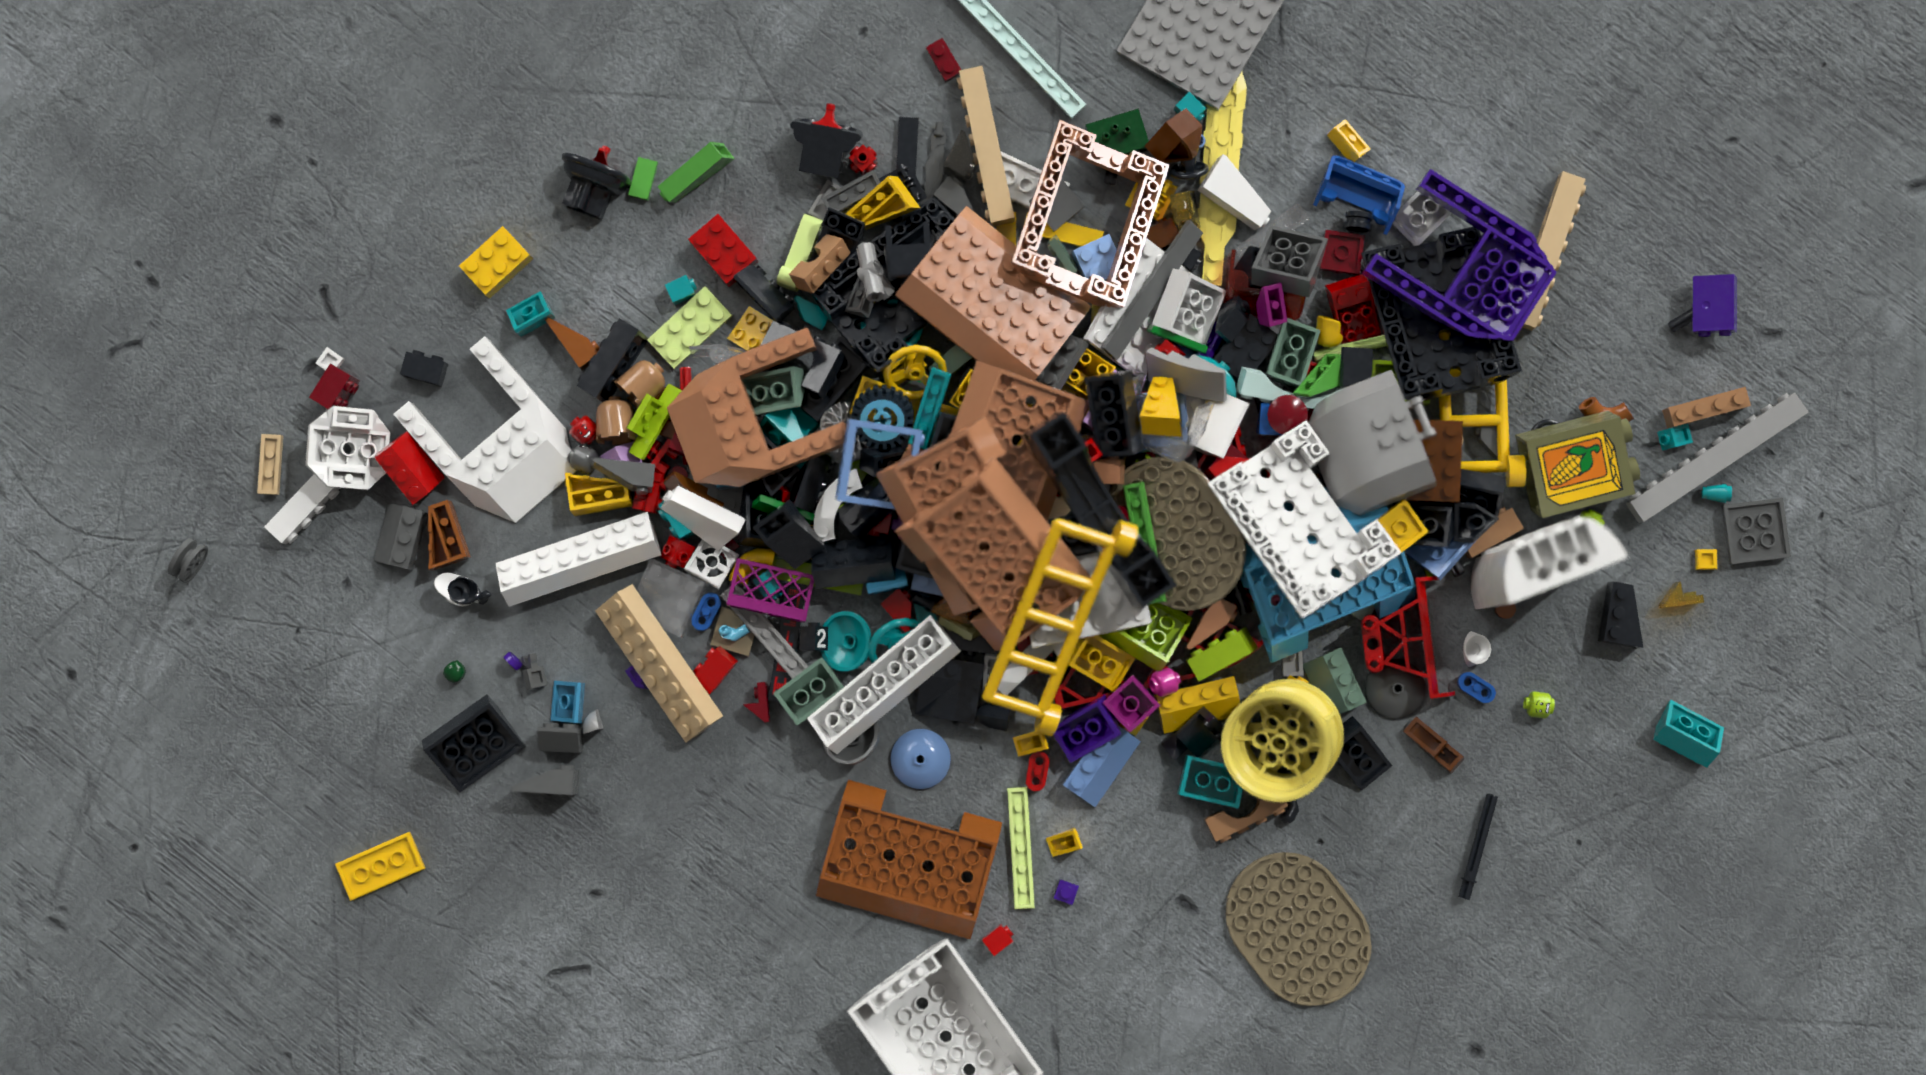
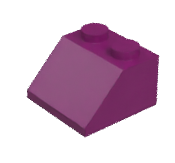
M1134 675L1129 677L1103 702L1129 732L1134 730L1160 706Z

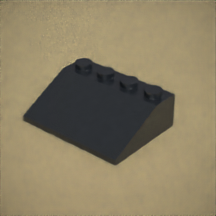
M488 694L421 740L423 751L459 793L525 747L523 741Z

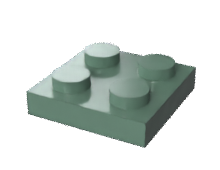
M1057 235L1050 238L1048 249L1054 257L1057 255L1060 259L1059 266L1070 272H1077V265Z

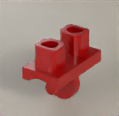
M667 439L660 451L657 449L661 443L656 440L646 456L651 460L653 455L656 454L651 464H655L656 472L664 475L670 466L661 460L666 454L674 460L678 456V454L669 451L670 439Z

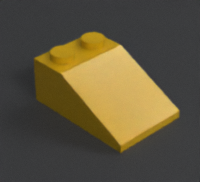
M1099 635L1078 640L1068 665L1114 692L1135 658Z

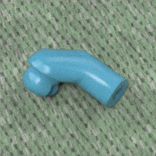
M745 624L737 629L727 625H722L719 628L720 636L730 641H736L750 632Z

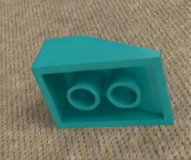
M791 409L769 412L760 423L763 434L777 447L803 438L796 416L792 413ZM806 462L800 463L796 466L801 470Z

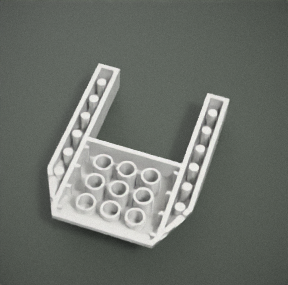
M484 336L470 350L521 408L515 415L463 459L456 454L413 403L408 401L394 413V416L474 506L517 523L566 481L565 473L574 474L576 470L571 467L568 460L571 447L566 428L494 344Z

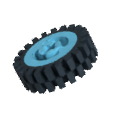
M878 385L873 386L872 390L867 388L864 394L861 392L859 398H856L852 407L851 419L870 422L868 414L875 409L874 423L890 425L892 409L897 416V420L892 426L912 428L914 410L912 409V403L909 402V398L907 395L903 396V392L900 389L897 392L893 386L888 389L887 385H882V388H878ZM857 427L856 436L859 435V440L861 442L866 441V445L869 447L873 444L874 449L883 446L884 450L890 445L891 448H894L896 443L900 445L903 443L904 438L907 439L909 437L908 434Z

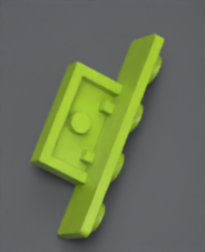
M668 384L659 400L649 394L645 395L627 426V429L638 434L629 453L641 460L646 458L670 416L667 407L682 390Z

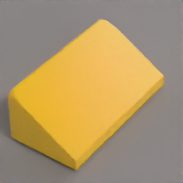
M1346 120L1335 126L1327 134L1328 138L1346 159L1353 162L1359 160L1370 150L1368 145Z

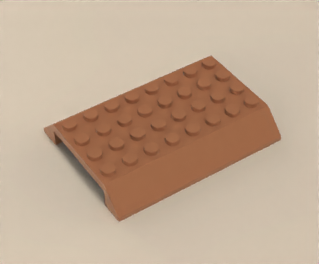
M966 206L908 277L895 296L976 361L1035 381L1084 318L1091 306L1084 300L1024 277L1011 264L1017 246Z

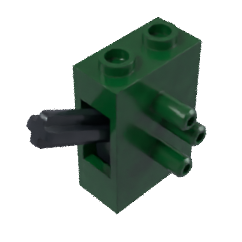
M1139 108L1085 125L1086 131L1096 134L1094 142L1123 154L1129 155L1133 150L1139 153L1148 150L1145 145L1149 140ZM1107 170L1104 183L1115 185L1118 175Z

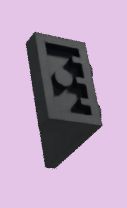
M1203 706L1175 735L1196 757H1199L1217 739L1222 740L1224 726Z

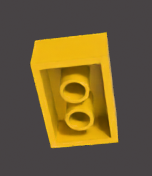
M502 226L463 261L459 267L488 298H491L530 263L533 258Z

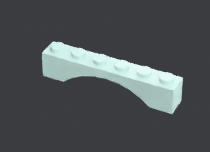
M1241 367L1236 390L1241 394V397L1246 399L1257 397L1262 402L1271 403L1275 398L1282 395L1295 396L1294 393L1275 386L1261 370ZM1338 386L1311 397H1296L1304 402L1307 411H1309V408L1315 409V406L1320 401L1344 388Z

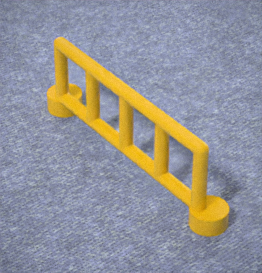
M1442 332L1439 334V338L1441 340H1448L1449 334ZM1451 369L1449 371L1453 377L1461 375L1458 369ZM1507 380L1495 384L1496 414L1452 415L1451 395L1439 397L1440 420L1463 421V427L1496 426L1498 461H1461V469L1481 473L1505 472L1507 487H1524L1526 483L1524 455H1510Z
M1061 519L1053 521L983 691L982 698L984 701L1036 717L1034 724L1035 732L1050 737L1053 736L1058 727L1062 710L1060 705L1052 703L1112 558L1114 554L1124 557L1130 554L1137 536L1136 525L1120 520L1116 524L1112 535L1109 536ZM1062 533L1104 547L1091 578L1049 565ZM1044 576L1086 590L1073 621L1031 608ZM1026 619L1068 633L1056 663L1014 650ZM1009 662L1050 675L1038 705L997 692Z

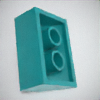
M1670 700L1656 725L1653 740L1707 768L1720 754L1724 727Z

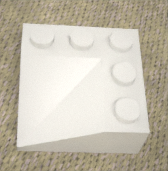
M1173 268L1152 325L1206 345L1226 290L1191 273Z

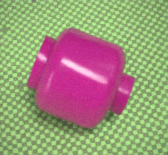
M1170 668L1154 672L1151 679H1149L1151 691L1160 697L1177 692L1181 683L1178 673H1175Z

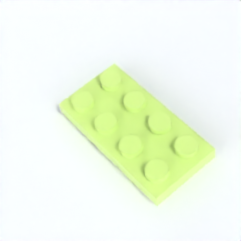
M704 287L649 337L647 341L676 369L732 317V314Z

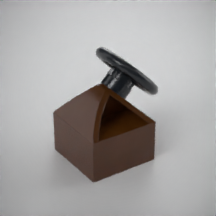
M1187 108L1166 121L1145 145L1150 153L1163 163L1180 161L1179 164L1174 165L1169 171L1173 178L1181 180L1195 179L1204 176L1209 171L1207 164L1196 161L1202 135V124Z

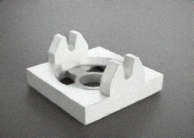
M702 539L684 570L719 590L723 582L727 580L739 554L723 546L719 550L715 549L713 554L705 555L702 553L703 550L714 547ZM721 552L726 557L727 566L720 563L719 555ZM708 557H715L718 563L714 567H709L706 564V559ZM698 558L704 561L705 568L702 573L697 567ZM716 568L723 572L716 577L707 576L710 570Z

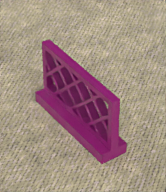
M737 558L726 606L805 623L814 585L812 574ZM740 564L748 565L752 573L742 578L738 571ZM761 569H768L772 577L762 582L757 572ZM786 573L792 581L782 587L776 577ZM737 575H738L741 580H739V581L736 582ZM755 575L760 584L750 590L744 580ZM802 577L810 579L809 587L801 591L796 583ZM774 579L779 589L770 594L764 584ZM743 582L748 592L742 596L733 594L735 586ZM794 583L799 593L789 598L784 588ZM762 586L768 596L758 600L752 592ZM782 591L787 601L782 604H776L772 596ZM806 591H808L807 597H805V595L803 594ZM801 595L805 600L804 609L795 608L792 600Z

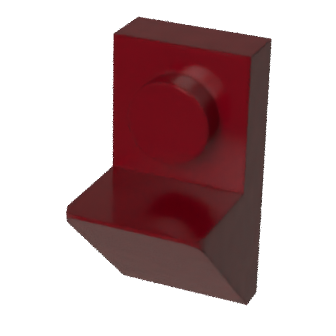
M758 682L757 687H754L755 699H759V703L743 705L764 722H770L767 682Z

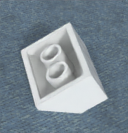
M1228 394L1225 402L1205 399V404L1196 417V423L1189 432V446L1202 454L1224 458L1249 403Z

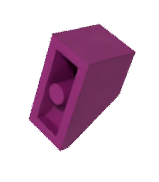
M1282 283L1261 288L1256 303L1259 324L1271 327L1288 322Z

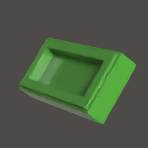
M638 157L629 196L649 200L658 166L657 161Z

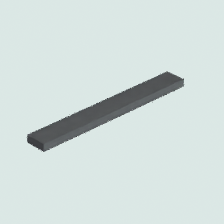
M1191 220L1185 222L1101 348L1113 360L1120 358L1165 291L1173 268L1179 270L1202 236L1203 232Z

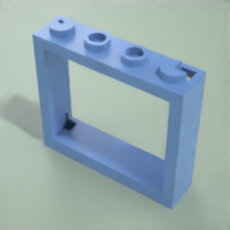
M847 419L835 500L895 509L892 502L846 495L857 427L914 435L911 455L913 454V456L918 455L919 448L923 447L924 435L922 430Z

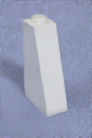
M1224 154L1218 157L1198 188V191L1253 230L1261 227L1264 228L1270 219L1268 215L1271 210L1229 158Z
M677 486L673 491L668 490L662 498L664 500L661 506L662 510L716 550L721 549L739 534L745 522L743 517L680 486Z

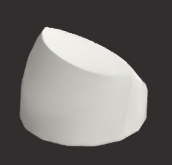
M1470 631L1463 645L1465 663L1468 667L1484 663L1490 656L1491 644L1485 636Z

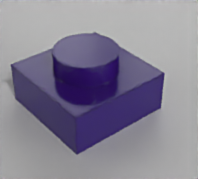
M1060 879L1053 898L1073 905L1079 885Z

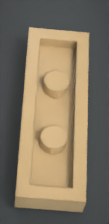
M261 434L258 494L279 495L283 435Z

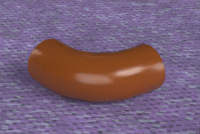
M1590 397L1579 405V410L1584 416L1609 411L1620 416L1621 419L1626 418L1629 422L1634 419L1624 402L1615 407H1605L1599 403L1596 397Z

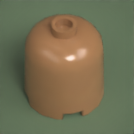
M642 360L627 370L614 383L620 391L624 390L629 394L627 399L638 409L646 394L655 398L665 387V378L662 375L664 370L657 363L653 365L649 361Z
M613 396L597 407V443L604 444L605 441H612V445H623L630 443L631 439L636 440V433L627 429L634 416V409L629 402L621 400L618 396Z

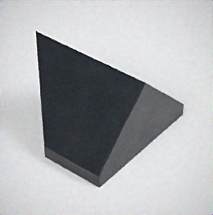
M1455 502L1454 541L1474 543L1499 518L1476 503Z

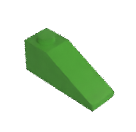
M1325 354L1294 391V395L1311 397L1338 387L1340 385L1341 354Z

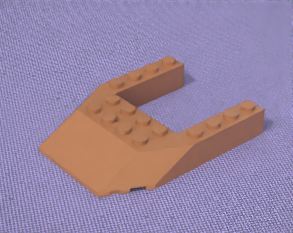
M808 328L733 356L697 374L667 407L695 483L741 487L843 447L846 424L841 422L769 450L742 380L817 350Z

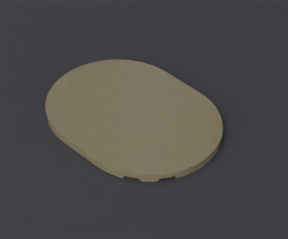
M1154 457L1131 465L1125 470L1124 484H1113L1110 488V495L1117 506H1125L1127 508L1123 486L1144 482L1158 557L1176 584L1175 587L1165 593L1166 601L1159 603L1172 609L1187 611L1202 609L1219 602L1235 587L1242 574L1246 559V542L1239 528L1207 485L1210 481L1196 467L1176 458Z
M1278 852L1254 860L1234 880L1226 901L1225 916L1227 928L1237 949L1271 991L1289 1002L1303 1006H1315L1335 1002L1346 996L1358 985L1365 974L1371 957L1370 930L1360 909L1327 868L1316 860L1302 854Z

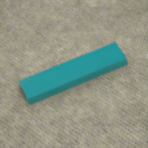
M934 367L931 368L912 428L922 430L924 444L920 448L925 450L929 447L952 375ZM910 435L908 444H913L914 435Z

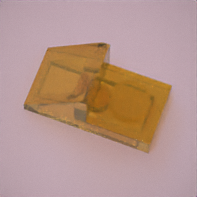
M1679 581L1675 582L1659 603V608L1703 603L1704 597L1703 594L1696 595V591L1684 593L1683 597L1682 586Z

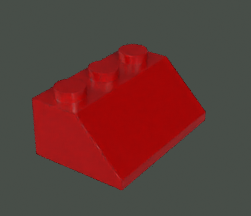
M408 431L375 454L376 461L412 505L427 495L445 478Z

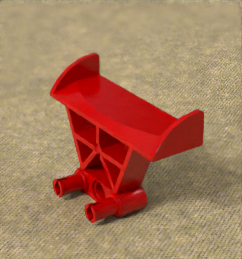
M1435 576L1416 578L1418 599L1382 620H1379L1374 615H1367L1361 621L1367 669L1372 673L1381 672L1385 665L1428 678L1430 699L1456 695L1455 691L1439 693L1426 590V582L1439 580ZM1419 603L1422 636L1407 638L1404 611ZM1400 614L1402 634L1385 623ZM1381 626L1403 640L1386 659L1384 657ZM1371 638H1375L1379 642L1378 648L1374 650L1368 647V641ZM1423 640L1427 673L1411 669L1408 642ZM1402 647H1404L1406 667L1389 662Z

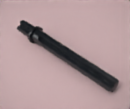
M1486 794L1464 877H1461L1463 881L1458 895L1460 898L1470 900L1474 883H1477L1475 880L1498 799L1496 795Z

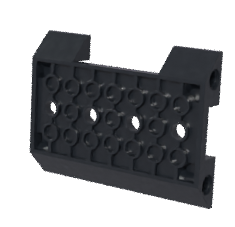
M934 196L922 204L919 209L912 211L891 226L892 245L924 243L923 223H929L930 241L935 245L955 219ZM884 231L870 242L875 246L877 260L882 265L884 275L887 277L884 258V246H886ZM856 251L847 257L811 295L824 315L870 369L879 373L892 362L889 358L893 353L903 347H908L905 340L924 328L929 322L895 296L900 289L899 284L893 285L895 292L889 298L874 302L869 318L847 313L845 309L858 277L857 269L860 268ZM891 299L898 301L895 306L887 305V302ZM859 322L866 324L863 329L855 328V325Z
M1468 227L1439 234L1438 241L1404 249L1401 248L1400 244L1361 252V256L1366 268L1371 258L1378 254L1443 296L1478 242L1481 234L1475 227ZM1419 261H1426L1429 266L1423 269L1417 263ZM1368 278L1404 400H1411L1421 396L1422 400L1426 401L1495 385L1522 372L1513 341L1491 339L1489 343L1488 338L1466 336L1430 318ZM1446 332L1450 338L1448 340H1441L1439 334ZM1451 369H1458L1461 375L1453 377L1449 371Z

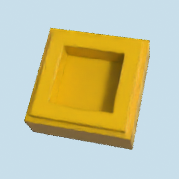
M1717 549L1695 550V570L1717 569Z

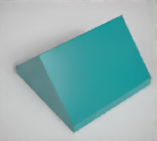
M541 291L506 310L514 331L520 337L546 324L545 319L548 317L552 320L556 318Z

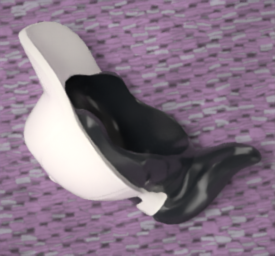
M442 573L434 581L436 590L445 597L447 602L456 606H467L473 602L484 605L491 596L489 591L481 592L473 580L464 576Z

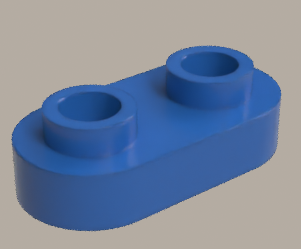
M705 594L698 604L691 619L693 627L697 630H707L714 621L721 607V599L717 594ZM710 599H713L715 601V605L713 607H710L708 605V601ZM700 617H704L706 619V622L704 624L699 623Z
M1462 673L1457 679L1459 689L1477 701L1489 703L1495 698V688L1474 673ZM1466 678L1470 680L1469 686L1464 684ZM1483 689L1487 691V695L1485 697L1481 695V691Z

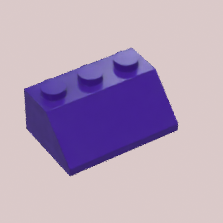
M1105 694L1059 721L1053 735L1070 763L1121 735L1117 718L1103 704L1107 699Z

